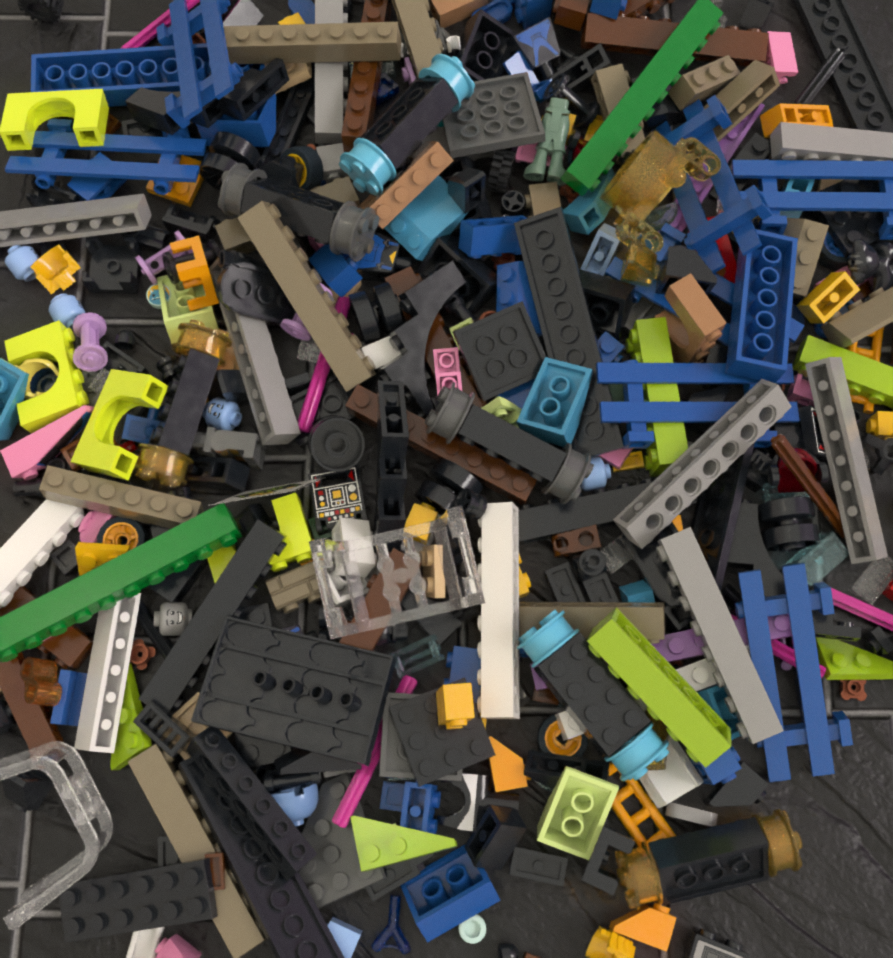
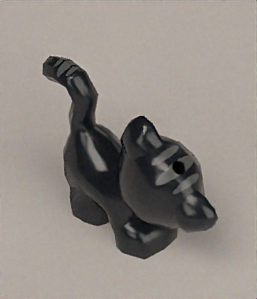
M856 239L853 242V251L850 253L847 261L848 270L851 273V279L856 285L863 283L867 279L869 280L868 288L871 291L869 294L881 287L886 291L893 285V261H891L893 245L887 241H876L870 246L862 239ZM869 294L861 299L863 303L870 300Z

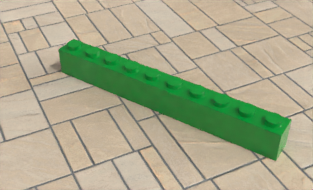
M710 0L696 1L560 179L581 196L588 190L592 193L601 182L598 179L600 174L604 173L606 175L615 164L612 161L615 155L620 157L628 147L625 143L629 137L633 139L642 128L639 126V123L642 119L646 122L654 113L655 109L652 106L655 102L660 104L669 92L665 89L668 85L673 87L682 76L679 71L681 68L686 70L695 59L692 56L694 51L696 50L699 53L708 42L705 39L707 34L712 36L721 25L718 20L724 12Z
M221 503L0 617V662L11 661L18 656V653L40 646L43 640L65 633L68 627L76 623L88 621L92 618L93 614L101 610L113 608L117 604L116 602L138 595L141 589L149 585L161 583L166 576L174 572L178 573L186 570L189 564L197 560L209 558L213 555L214 551L222 547L226 548L234 545L237 539L243 536L231 511L224 503Z

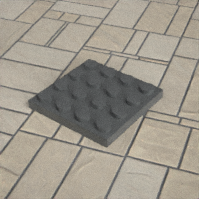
M528 72L474 81L473 95L461 101V107L457 112H452L449 116L442 119L451 158L546 141L544 127Z

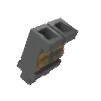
M207 427L206 433L196 432L192 447L198 449L200 456L232 458L236 461L247 462L252 470H263L266 446L262 445L258 434L217 430L215 427Z

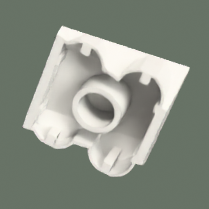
M670 735L661 739L662 741L668 740L667 750L669 754L657 763L655 760L646 767L648 769L647 773L639 779L645 788V792L657 808L666 806L704 782L679 743Z

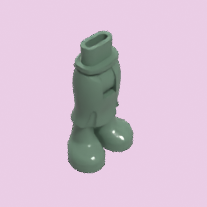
M550 98L549 107H546L542 118L546 141L539 142L535 147V158L524 170L523 176L525 179L536 182L543 181L547 156H552L547 173V181L557 182V185H566L560 178L566 171L563 168V156L566 154L565 144L570 126L568 100Z

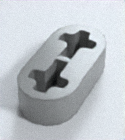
M672 802L667 804L665 813L666 816L711 827L716 826L718 818L716 813Z

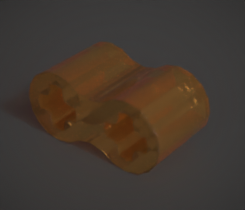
M27 657L20 669V677L25 684L24 699L26 703L56 706L62 696V687L57 680L56 662Z

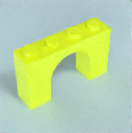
M103 89L7 94L0 126V135L7 151L32 150L36 129L43 122L55 117L74 118L73 130L80 147L104 146L109 112Z
M59 320L4 341L8 362L13 365L20 366L25 360L34 358L50 360L51 362H57L59 365L58 378L47 392L17 403L20 425L31 434L83 405L89 404L88 396L83 390L82 385L84 383V376L73 362L75 350L73 344L75 341L74 333L71 328L65 327Z
M111 369L70 462L90 472L129 480L139 456L120 446L114 445L115 428L122 416L134 407L143 406L159 409L169 386L149 374Z
M295 492L271 500L280 532L287 536L284 540L287 546L279 557L274 555L269 563L273 565L271 570L273 572L284 570L288 567L287 564L295 561L298 564L310 561L312 555L316 554L317 551L299 496ZM235 544L226 548L222 547L214 551L213 555L207 558L214 583L217 582L236 553Z

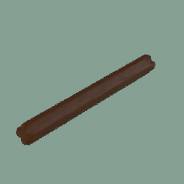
M782 434L772 437L770 442L773 449L839 537L845 538L840 513L836 505L786 437Z

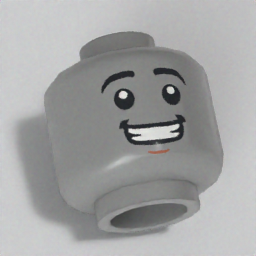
M163 602L160 606V611H154V627H159V632L163 636H181L192 619V609H188L185 602Z

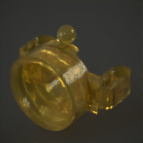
M654 129L627 158L600 196L603 202L619 214L613 223L617 225L615 231L617 238L640 257L647 258L659 252L663 247V237L644 220L672 188H679L684 185L686 181L685 171L695 180L701 182L717 174L721 168L718 156L696 138L689 137L685 140L681 138L676 145H673ZM703 163L708 166L709 172L703 169ZM646 239L651 241L653 245L652 250L646 247Z

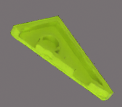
M815 637L819 664L826 668L824 674L826 680L893 679V661L840 640Z
M129 663L115 750L114 753H111V770H121L128 765L129 760L152 746L151 738L133 722L143 710V707L139 700L140 695L131 663Z
M350 817L361 872L458 847L454 838L363 817Z

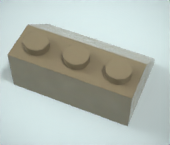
M787 218V226L783 235L798 238L793 299L801 300L807 297L829 225L807 219Z
M882 287L869 294L870 300L865 303L860 299L847 306L849 311L843 315L840 311L835 313L827 320L828 323L821 327L828 341L831 344L845 348L893 322V287L886 291Z

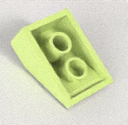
M167 275L157 277L163 320L171 344L220 333L214 305L193 311L189 310L187 300L206 295L203 285L184 289L182 281L172 284ZM163 284L166 285L171 292V297L168 302Z
M566 766L547 800L538 822L537 841L589 860L619 790V786Z

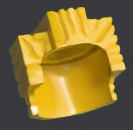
M59 244L48 250L30 266L36 273L35 276L38 281L47 288L50 294H53L59 288H62L64 291L72 283L76 282L73 274L81 268L69 252L62 249Z
M599 926L591 938L585 956L589 958H634L636 947L625 936L613 932L611 929L607 930Z

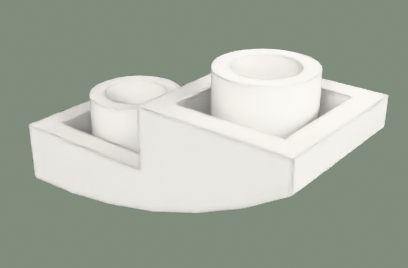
M390 336L360 348L365 357L369 356L376 367L375 369L386 365L401 354L400 351H396L389 341Z

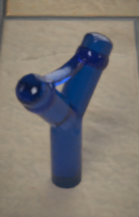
M390 895L388 924L371 944L375 952H379L383 948H395L405 955L411 951L409 942L399 927L400 895ZM393 936L398 946L385 944Z

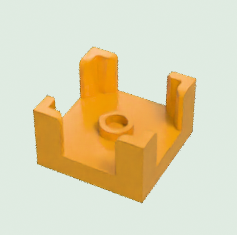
M195 236L170 243L173 254L193 250L195 260L176 264L177 273L184 289L203 285L205 290V296L187 300L189 310L193 311L219 304L200 237Z

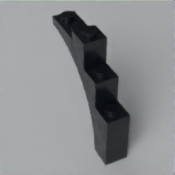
M453 261L443 265L398 295L401 300L400 305L405 313L410 314L411 318L388 332L391 337L389 341L396 351H400L401 354L378 369L381 375L379 376L380 381H403L405 402L412 405L416 411L414 414L425 420L430 410H435L429 397L425 378L424 358L429 331L436 315L446 300L460 286L466 283Z

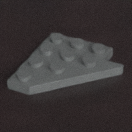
M344 773L322 784L318 793L319 801L311 816L308 817L302 835L317 855L299 871V874L318 909L387 878L383 867L361 872L351 819L346 828H342L332 822V818L352 780L350 773ZM359 801L352 816L365 818Z

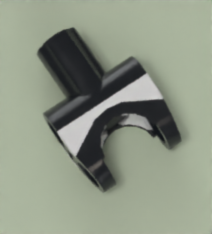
M462 773L461 782L440 780V782L452 783L453 786L461 789L465 802L462 809L455 814H449V816L437 815L438 824L460 830L474 831L490 805L513 808L518 812L519 794L492 792V776Z

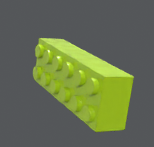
M666 317L636 320L633 328L629 331V337L625 340L626 352L630 353L631 360H637L638 363H674ZM642 384L644 402H680L677 384ZM646 423L647 431H654V442L646 449V455L644 456V466L646 470H649L650 477H659L688 449L684 423Z
M617 607L592 629L587 640L590 651L596 657H602L609 664V671L617 679L621 677L628 684L627 689L637 700L641 698L648 706L647 711L657 721L660 719L667 726L668 734L675 741L678 742L680 740L687 747L686 752L694 762L698 763L700 761L706 768L732 747L731 728Z

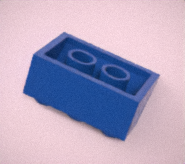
M274 94L245 121L224 114L209 128L196 124L201 138L207 139V146H210L217 132H229L245 139L254 147H269L276 132V95Z
M524 261L497 265L496 312L523 301L537 336H543Z
M465 845L426 866L425 869L420 871L419 875L400 885L414 921L427 943L501 901L485 868L474 867L464 848Z

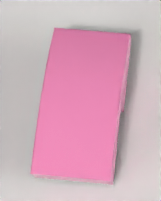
M458 347L433 349L437 396L443 386L448 388L452 382L455 383V388L462 391Z

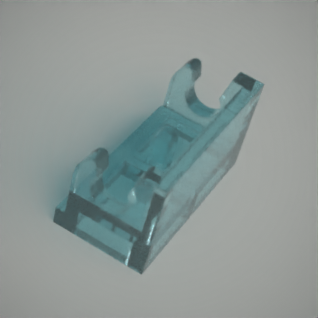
M833 531L821 532L819 534V544L800 550L785 564L805 563L807 582L810 586H813V583H818L849 555L848 549Z

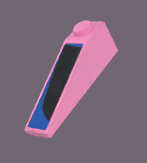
M83 405L0 450L11 477L23 478L25 481L36 478L39 475L38 472L45 469L47 463L51 459L56 458L61 453V449L69 445L86 427L94 407Z

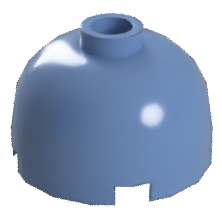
M312 782L282 787L270 793L295 826L304 824V819L311 816L319 801L317 784H312Z

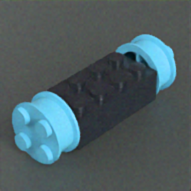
M436 54L432 58L431 66L423 68L419 72V78H416L370 128L354 141V148L340 156V168L353 180V185L358 191L362 193L366 191L375 196L381 194L383 186L387 181H393L396 178L397 173L395 169L402 167L406 163V158L413 151L421 147L422 141L427 135L432 134L437 129L438 123L443 118L460 109L463 99L470 98L473 95L475 83L463 68L462 62L455 56L450 57L445 54Z
M554 610L539 622L542 626L539 630L532 627L518 639L521 644L516 648L518 650L522 648L533 661L531 667L534 668L535 672L601 756L605 757L604 760L606 762L611 761L621 773L620 780L634 779L636 781L647 773L648 769L646 767L654 760L657 763L669 754L667 750L669 742L668 740H661L652 728L654 723L621 682L609 671L608 666L601 657H596L590 651L589 643L581 632L578 633L580 630H574L563 617L564 610L560 613Z

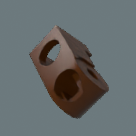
M596 524L551 537L555 558L582 554L584 551L598 548L601 551Z

